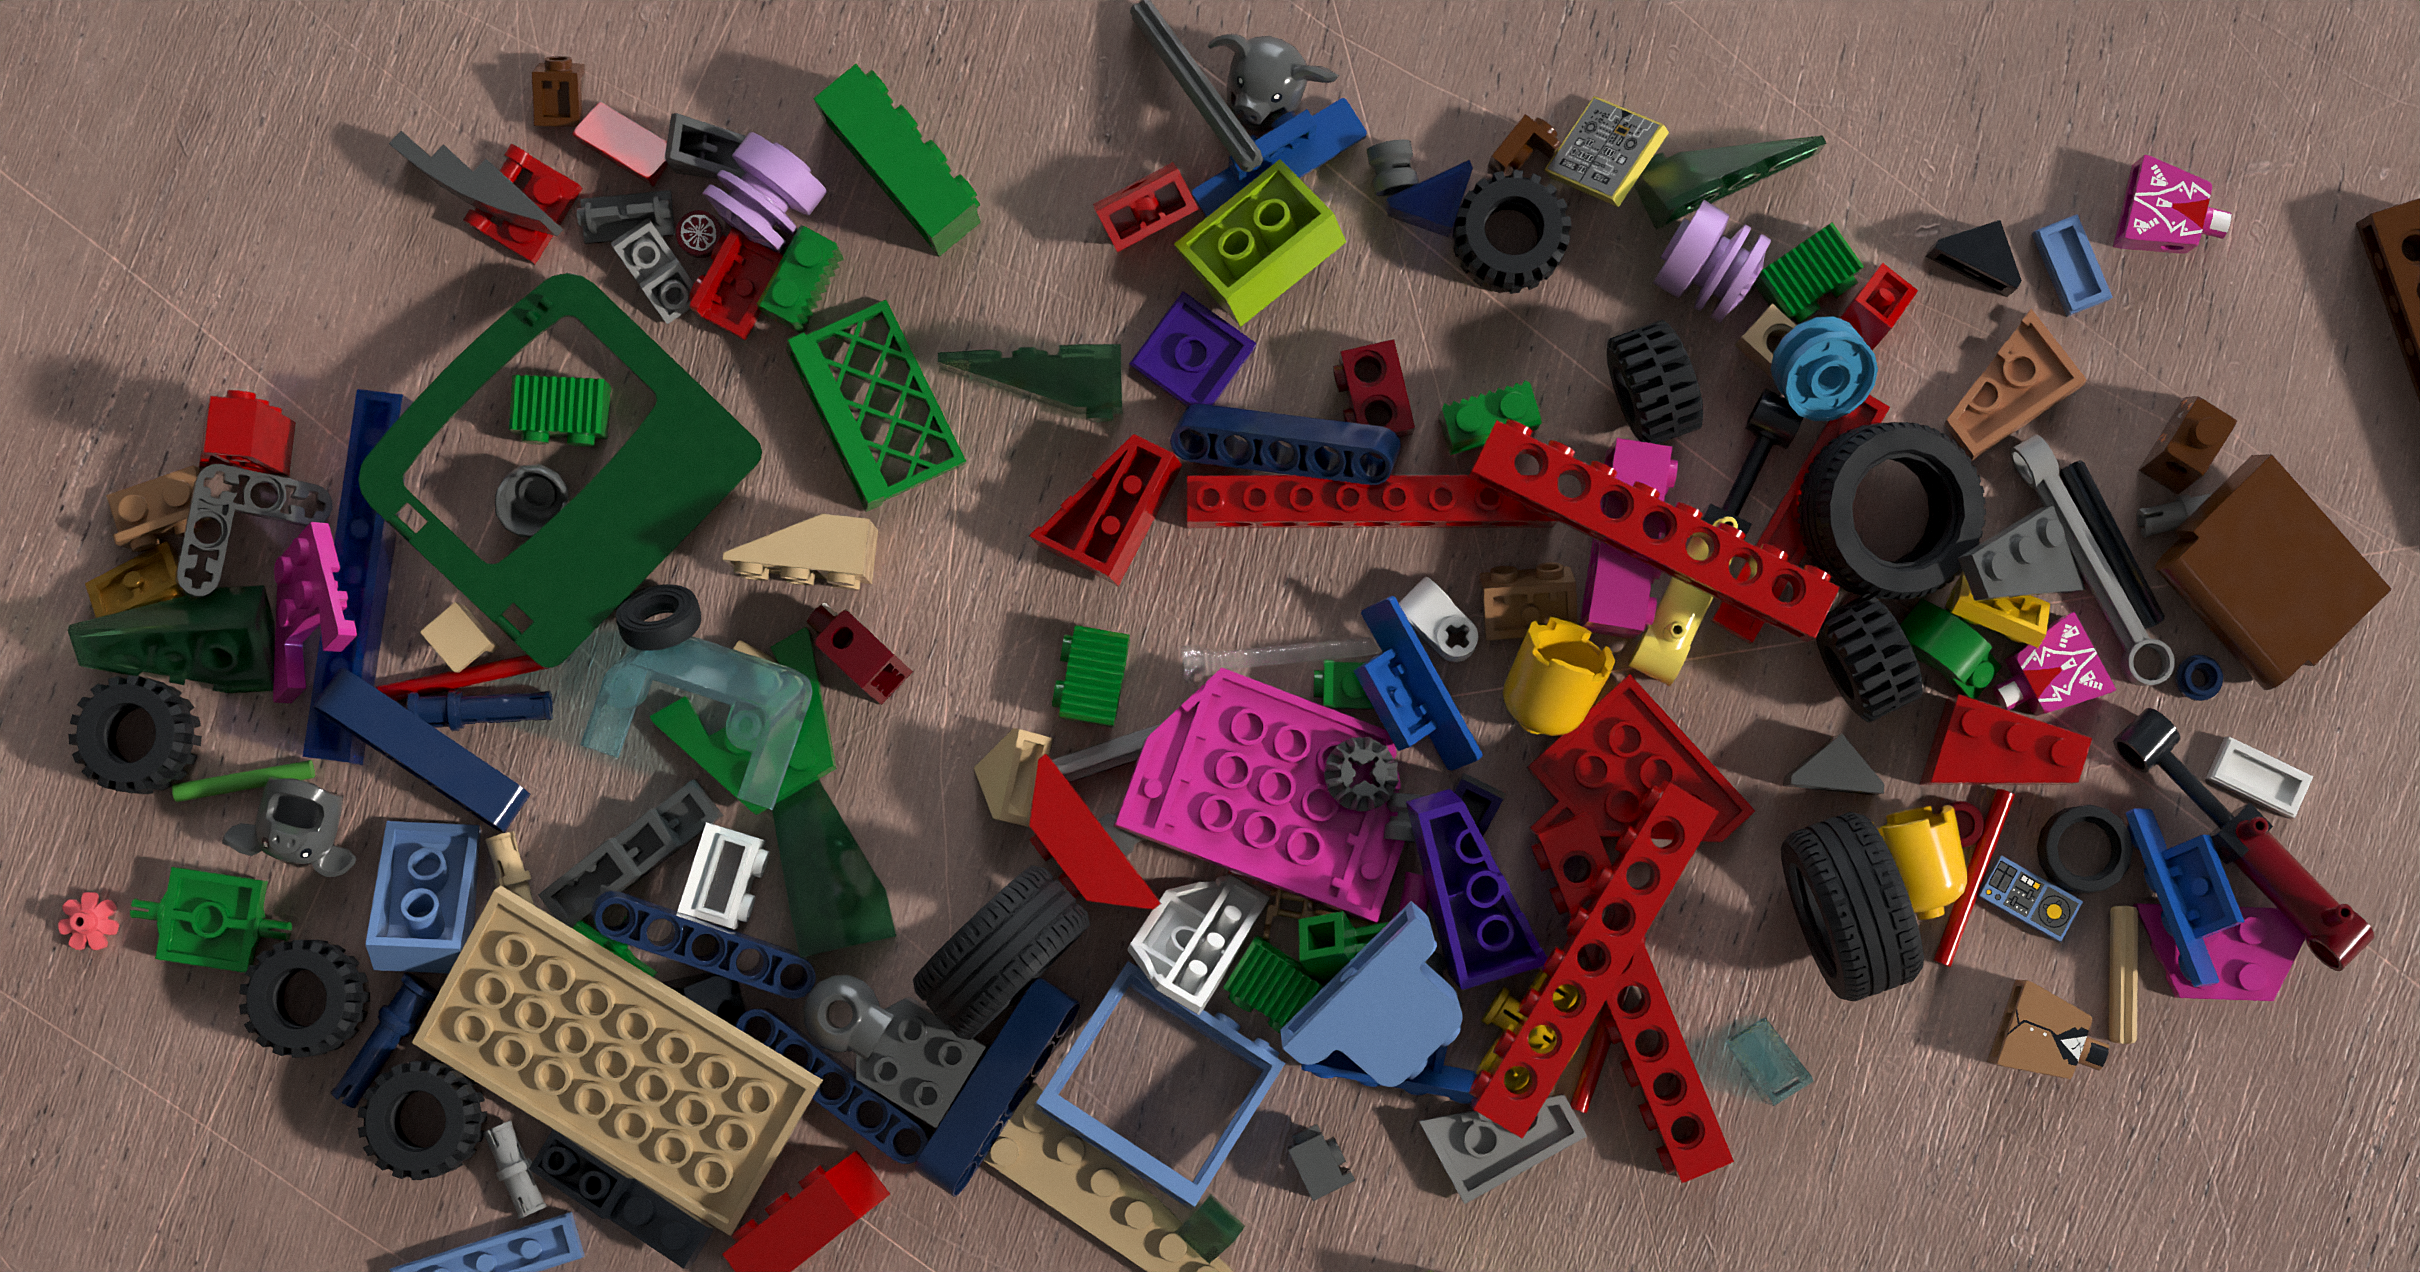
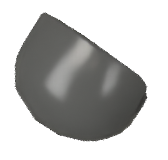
M541 464L519 466L511 471L499 485L495 494V514L506 530L521 538H531L568 504V487L557 472Z

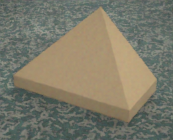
M1013 728L974 767L993 819L1030 827L1038 759L1044 754H1050L1053 738Z

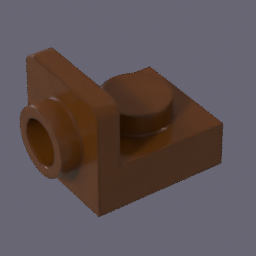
M550 56L544 58V63H539L532 71L534 126L577 127L583 120L581 77L585 74L584 64L572 63V58L567 56Z
M1525 114L1493 153L1488 167L1495 173L1503 171L1504 174L1510 167L1514 170H1519L1533 152V149L1528 146L1529 143L1552 159L1561 144L1555 138L1558 135L1556 130L1543 119L1537 117L1533 120Z

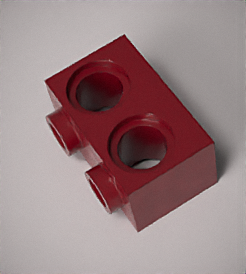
M1392 339L1340 351V364L1333 366V373L1338 392H1347L1350 409L1343 410L1345 422L1370 425L1365 418V411L1372 406H1381L1390 415V422L1383 427L1393 431L1398 438L1413 435L1415 424L1395 340ZM1371 362L1378 368L1380 376L1374 382L1365 383L1356 377L1354 368L1359 363Z

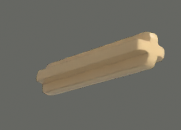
M2114 906L2110 910L2109 1040L2113 1043L2132 1044L2137 1040L2138 910L2133 906Z

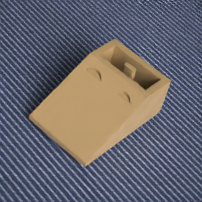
M821 514L723 552V560L734 568V573L741 574L740 577L745 579L768 581L769 573L780 574L781 578L786 579V582L791 584L813 586L814 579L818 578L827 579V583H831L833 588L858 591L860 590V583L872 584L878 529L867 518Z

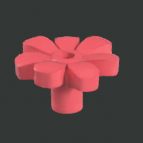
M96 892L83 893L81 903L76 899H69L62 906L63 911L69 918L60 920L58 929L63 935L72 934L68 945L76 950L84 949L87 942L92 950H102L108 944L104 934L116 935L118 932L119 923L108 918L117 911L116 904L112 900H104L99 903V896Z

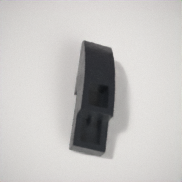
M555 1129L551 1131L529 1167L530 1171L602 1219L611 1220L683 1269H690L715 1229L682 1206Z

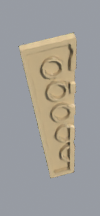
M1038 1084L1023 1098L983 1160L1147 1272H1235L1123 1165L1034 1108L1035 1103L1044 1091Z

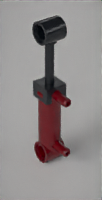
M2146 708L2113 740L2114 747L2119 755L2130 766L2143 773H2147L2157 764L2218 826L2209 835L2212 838L2219 858L2225 864L2233 862L2306 937V944L2310 951L2323 964L2335 971H2342L2375 938L2370 925L2358 913L2353 911L2351 906L2339 904L2269 832L2273 825L2251 803L2230 813L2171 752L2181 740L2176 727L2162 713L2152 708Z

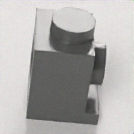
M1318 1124L1309 1126L1292 1135L1295 1144L1287 1148L1313 1201L1355 1181L1350 1169L1341 1173L1338 1166L1345 1163L1346 1160L1334 1136L1325 1140Z

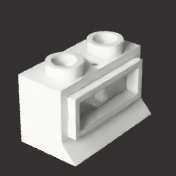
M706 822L677 912L732 929H738L740 921L747 923L755 903V896L749 894L754 877L761 878L763 876L770 852L763 850L766 840Z

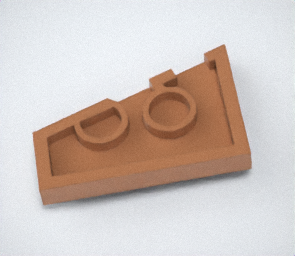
M2031 308L1986 370L1975 381L1947 418L1944 425L1972 461L2084 386L2087 379Z

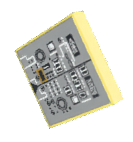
M1594 96L1544 170L1554 180L1619 207L1669 131L1662 123Z

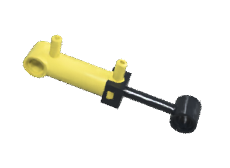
M1766 388L1764 389L1745 425V429L1752 432L1756 439L1722 508L1710 503L1704 508L1701 520L1717 528L1720 523H1725L1747 535L1752 524L1738 516L1773 445H1779L1787 449L1804 417L1796 413L1784 397ZM1690 537L1691 540L1686 548L1687 553L1695 560H1705L1709 552L1707 543L1699 537ZM1672 577L1656 609L1653 624L1648 625L1642 634L1628 666L1671 686L1684 664L1691 647L1690 645L1714 597Z

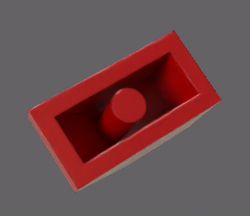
M1882 263L1838 318L1849 322L1873 351L1895 325L1918 290Z

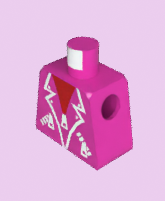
M2143 155L2131 168L2113 247L2142 251L2188 253L2198 246L2202 234L2223 239L2230 226L2231 212L2208 207L2212 192V184L2209 181L2152 156Z
M2075 612L2064 615L2047 626L2046 636L2039 648L2025 643L2010 654L2005 661L2013 677L1993 687L1994 695L2003 709L2010 710L2027 702L2035 716L2100 697L2116 690Z

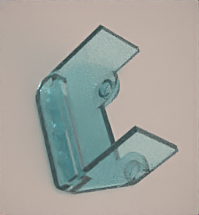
M693 636L676 646L662 650L645 651L632 648L607 671L585 729L581 746L619 758L636 707L646 699L653 680L731 705L726 721L727 737L734 746L752 752L737 798L773 810L812 698L811 683L803 673L793 668Z

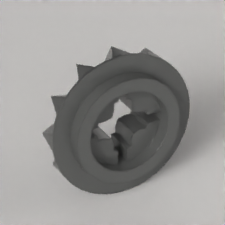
M1371 737L1350 738L1340 743L1330 753L1325 764V783L1331 796L1343 807L1353 811H1370L1382 806L1391 798L1399 782L1397 778L1398 762L1392 757L1388 746L1380 744ZM1373 760L1375 763L1372 765L1373 769L1369 773L1373 783L1370 785L1368 782L1363 781L1350 788L1349 785L1353 782L1352 778L1356 774L1352 764L1355 762L1357 765L1362 766Z

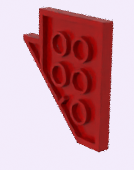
M1631 674L1627 675L1589 710L1578 728L1561 735L1526 767L1557 801L1529 827L1532 833L1586 811L1591 814L1600 837L1620 838L1628 825L1636 828L1645 813L1639 809V806L1650 787L1654 784L1660 788L1664 780L1671 782L1719 811L1701 842H1723L1755 812L1753 807ZM1660 821L1653 826L1651 839H1674V827L1669 821Z

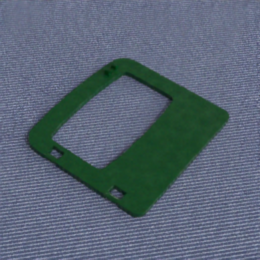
M564 273L547 278L517 302L437 376L367 455L361 465L358 480L361 494L375 512L389 523L534 662L544 668H554L561 665L757 466L761 460L762 449L758 440L602 290L581 275ZM562 318H575L654 393L656 405L615 456L558 514L499 563H486L405 487L404 475L449 420L499 370L534 339ZM407 504L427 521L417 533L397 516ZM513 603L533 621L523 633L502 615Z

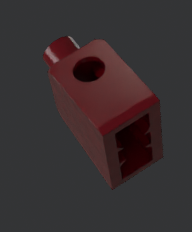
M823 603L808 617L807 624L819 634L814 644L879 704L882 705L913 672L846 609L837 614L828 604Z

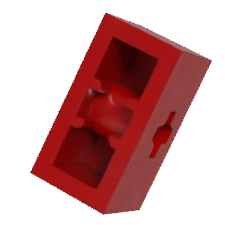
M1174 162L1093 204L1117 252L1199 210Z

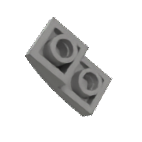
M649 218L611 242L614 250L666 324H669L690 309L689 305L692 300L689 299V294L694 282Z

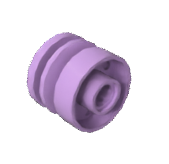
M750 132L732 155L738 166L745 172L741 179L724 170H720L716 175L731 192L727 194L714 185H709L702 194L714 206L719 216L732 228L734 227L742 231L748 240L753 243L762 244L776 253H781L787 244L773 230V227L776 225L788 234L795 235L798 229L785 214L787 209L790 207L799 213L810 215L825 196L827 190L810 173L811 169L792 152L776 142L772 144L762 136Z
M1703 200L1691 221L1683 219L1660 258L1665 260V263L1653 284L1677 298L1681 297L1693 283L1701 289L1694 308L1701 311L1710 296H1716L1720 300L1710 318L1720 323L1731 310L1740 305L1764 266L1766 249L1771 239L1761 234L1750 251L1746 250L1741 246L1748 236L1751 227L1745 224L1731 240L1723 236L1729 220V214Z

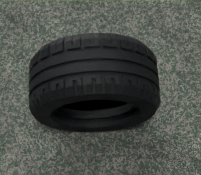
M1913 422L1867 424L1847 430L1846 433H1841L1836 439L1828 442V446H1824L1820 450L1821 453L1814 457V462L1810 463L1808 467L1809 472L1805 473L1803 477L1804 483L1800 486V491L1802 492L1798 496L1799 506H1797V513L1800 514V517H1797L1798 524H1800L1799 532L1800 535H1803V546H1806L1807 554L1812 556L1813 564L1830 574V581H1834L1835 585L1843 587L1844 590L1853 592L1856 595L1868 594L1880 599H1912L1934 593L1937 589H1942L1946 586V583H1951L1955 580V576H1959L1962 573L1958 557L1980 544L1979 539L1983 535L1981 529L1986 521L1984 520L1986 509H1984L1983 504L1986 503L1985 497H1983L1984 489L1983 486H1980L1981 479L1980 475H1977L1976 467L1971 465L1970 457L1965 455V451L1961 447H1957V443L1953 439H1949V436L1940 433L1935 428ZM1887 459L1904 464L1918 476L1927 493L1929 518L1923 537L1911 552L1892 562L1879 559L1863 545L1854 528L1852 510L1856 490L1860 482L1870 469Z
M1848 812L1823 820L1820 823L1809 825L1805 829L1791 832L1781 846V861L1788 892L1811 954L1832 992L1840 999L1856 1002L1867 996L1870 997L1914 981L1924 966L1923 947L1917 920L1896 863L1885 841L1871 820L1864 815Z
M1031 865L966 922L914 976L913 985L915 993L922 1001L927 1002L926 1005L933 1013L937 1012L939 1014L938 1018L945 1025H949V1029L958 1038L971 1040L1038 979L1090 926L1088 912L1080 904L1077 905L1075 903L1076 899L1069 892L1064 891L1065 887L1058 880L1054 881L1052 879L1053 876L1046 868Z

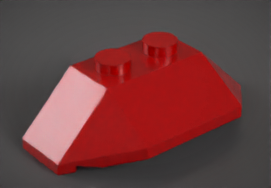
M1044 754L1040 757L1037 764L1029 823L1035 835L1029 840L1045 861L1054 857L1064 870L1058 878L1067 891L1074 898L1082 894L1086 901L1153 910L1160 906L1162 903L1049 755Z

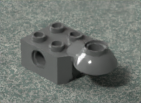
M850 975L831 976L819 982L808 994L804 1005V1024L810 1037L817 1044L833 1052L852 1051L856 1053V1079L935 1128L939 1127L989 1046L976 1037L971 1040L958 1038L949 1029L950 1026L945 1025L938 1018L939 1014L933 1013L931 1009L911 997L904 998L885 1009L881 1008L874 990L863 980ZM838 1000L848 1003L852 1009L853 1017L851 1022L845 1027L835 1026L829 1018L830 1007Z

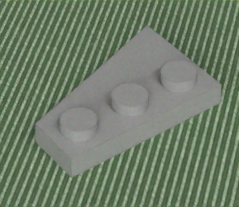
M1564 1094L1547 1097L1523 1139L1475 1110L1418 1120L1464 1204L1587 1137Z

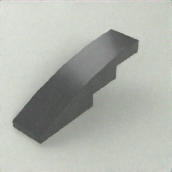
M402 130L389 143L436 184L473 207L514 225L553 236H558L563 231L557 223L487 159L472 171L444 144L430 157Z
M697 779L690 780L658 807L650 809L616 837L610 838L538 894V896L557 920L573 928L577 922L583 921L592 915V905L601 894L609 891L624 892L700 835L704 830L706 822L714 824L724 815Z

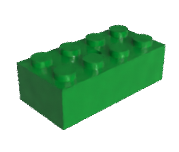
M854 64L813 98L823 121L940 257L981 223L977 208L980 206L976 199L977 193L961 174L955 178L951 176V169L946 163L948 159L931 139L925 144L920 139L922 135L917 129V122L904 106L900 104L894 109L891 105L893 101L887 94L889 90L873 70L865 74L857 64Z

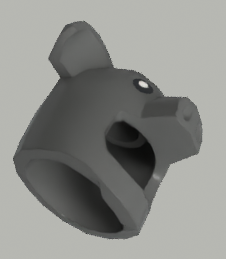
M1231 33L1218 36L1208 44L1210 49L1227 46L1235 52L1227 80L1228 106L1241 125L1248 130L1261 132L1272 129L1271 124L1279 117L1290 111L1295 112L1300 105L1308 81L1331 83L1339 77L1338 74L1323 66L1307 65L1306 60L1294 46L1272 36H1260L1247 40L1241 35ZM1276 112L1272 116H1268L1269 113Z
M269 777L258 807L255 825L240 823L232 826L225 833L222 844L248 856H253L263 851L265 854L278 860L296 864H312L316 872L325 877H337L345 874L356 862V857L349 849L334 845L344 796L326 791L313 783L294 778L280 779Z

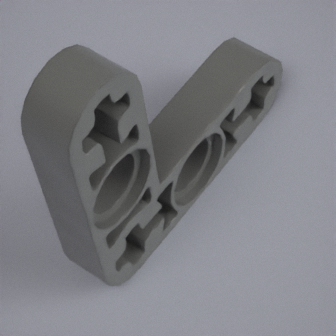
M212 464L205 467L197 475L194 482L175 572V581L178 588L188 596L203 597L210 594L218 586L234 512L306 527L310 522L322 523L330 516L332 511L330 494L323 487L316 484L224 464ZM215 473L223 475V483L238 486V477L246 478L248 481L242 490V504L234 503L233 500L237 493L222 491L218 498L211 497V489L204 486V480H211ZM258 483L270 484L277 493L276 503L267 509L257 507L250 498V492L254 485ZM285 487L294 489L290 498L305 500L309 493L315 494L316 503L323 505V510L316 511L311 518L304 516V508L290 505L288 506L289 514L281 513L280 510L286 500ZM211 518L219 524L221 535L216 542L205 544L195 537L194 525L199 519ZM189 546L201 552H217L216 561L210 557L205 559L204 573L211 575V581L203 582L199 589L191 587L192 580L184 577L185 570H193L198 555H188Z

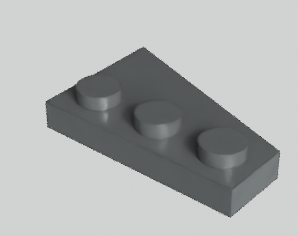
M2053 505L2038 508L1958 557L1975 601L2027 595L2071 593L2086 590L2066 540L2063 526L2059 522Z

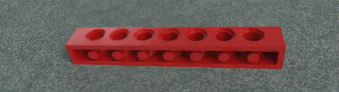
M1507 419L1504 424L1496 420L1468 478L1805 642H1809L1817 637L1840 588L1829 582L1831 579L1830 574L1807 564L1803 569L1787 562L1788 554L1774 546L1762 544L1761 548H1758L1744 541L1746 534L1733 526L1720 523L1717 528L1701 520L1703 513L1690 505L1677 502L1674 507L1658 499L1660 492L1649 485L1635 481L1633 486L1617 479L1618 472L1601 462L1592 461L1588 465L1573 458L1575 451L1560 442L1549 440L1547 445L1530 437L1533 431L1517 421ZM1522 454L1533 456L1539 464L1538 474L1526 477L1518 473L1514 464L1515 458ZM1562 475L1576 477L1581 484V494L1574 498L1561 494L1557 486L1558 478ZM1607 495L1619 498L1624 507L1622 517L1613 519L1604 515L1600 508L1601 498ZM1656 516L1664 522L1666 526L1664 538L1652 539L1646 535L1643 529L1645 517ZM1689 537H1699L1707 543L1709 552L1705 560H1695L1689 556L1686 550V542ZM1740 557L1749 563L1751 575L1748 581H1738L1732 577L1729 572V562L1732 558ZM1775 578H1783L1791 583L1794 593L1790 602L1779 601L1773 595L1772 583Z
M1296 475L1187 476V528H1553L1558 521L1468 478L1469 475H1390L1385 482L1379 485H1366ZM1523 475V476L1532 477V476H1535V475Z
M1664 780L1660 788L1653 784L1644 796L1639 809L1645 813L1636 828L1628 825L1615 846V850L1620 852L1612 868L1604 866L1596 876L1590 888L1591 891L1596 893L1587 909L1580 906L1574 913L1566 928V931L1571 933L1570 938L1562 950L1555 947L1550 953L1542 968V972L1547 974L1538 991L1530 988L1517 1010L1523 1016L1514 1031L1507 1028L1499 1038L1493 1050V1053L1498 1055V1058L1491 1070L1488 1072L1482 1069L1471 1085L1469 1094L1474 1096L1471 1101L1473 1110L1522 1139L1719 812L1671 782ZM1660 821H1669L1674 827V839L1667 846H1655L1651 840L1653 826ZM1635 862H1645L1650 868L1649 881L1641 887H1631L1626 879L1628 868ZM1615 902L1623 904L1626 909L1624 922L1615 928L1606 927L1602 921L1604 908ZM1589 943L1599 945L1602 951V958L1598 965L1593 968L1581 967L1577 961L1580 948ZM1564 984L1575 986L1578 992L1575 1004L1566 1009L1556 1007L1553 1003L1555 990ZM1539 1025L1549 1026L1553 1030V1040L1544 1049H1535L1528 1042L1529 1033ZM1514 1066H1522L1529 1071L1527 1084L1517 1090L1506 1087L1504 1085L1505 1073Z
M1586 811L1534 832L1538 843L1531 846L1541 872L1549 869L1556 886L1550 888L1549 892L1558 914L1561 915L1567 912L1570 920L1580 906L1583 907L1588 900L1594 898L1596 893L1591 891L1590 888L1600 870L1604 866L1612 868L1592 816ZM1581 855L1585 858L1588 866L1585 876L1577 881L1568 880L1563 872L1564 863L1571 856ZM1615 902L1605 907V915L1602 921L1606 927L1615 928L1624 922L1626 918L1624 905ZM1566 932V933H1567V936H1568V939H1569L1570 936H1571V933ZM1642 940L1604 1002L1610 1016L1602 1020L1612 1044L1615 1045L1619 1042L1622 1044L1627 1059L1620 1062L1629 1086L1631 1088L1639 1086L1645 1103L1638 1105L1643 1121L1648 1131L1657 1129L1663 1146L1656 1148V1152L1665 1173L1668 1175L1674 1172L1680 1182L1685 1183L1731 1164L1734 1160ZM1594 943L1586 944L1580 948L1577 958L1585 956L1589 967L1593 968L1600 962L1599 953L1601 948ZM1626 986H1636L1641 993L1639 1004L1630 1010L1621 1009L1617 1003L1619 992ZM1646 1029L1655 1030L1659 1037L1656 1048L1648 1053L1637 1051L1635 1046L1637 1035ZM1662 1073H1672L1676 1077L1674 1091L1666 1096L1656 1095L1653 1090L1655 1079ZM1682 1116L1693 1118L1694 1130L1690 1136L1684 1139H1676L1672 1136L1671 1127L1676 1119Z

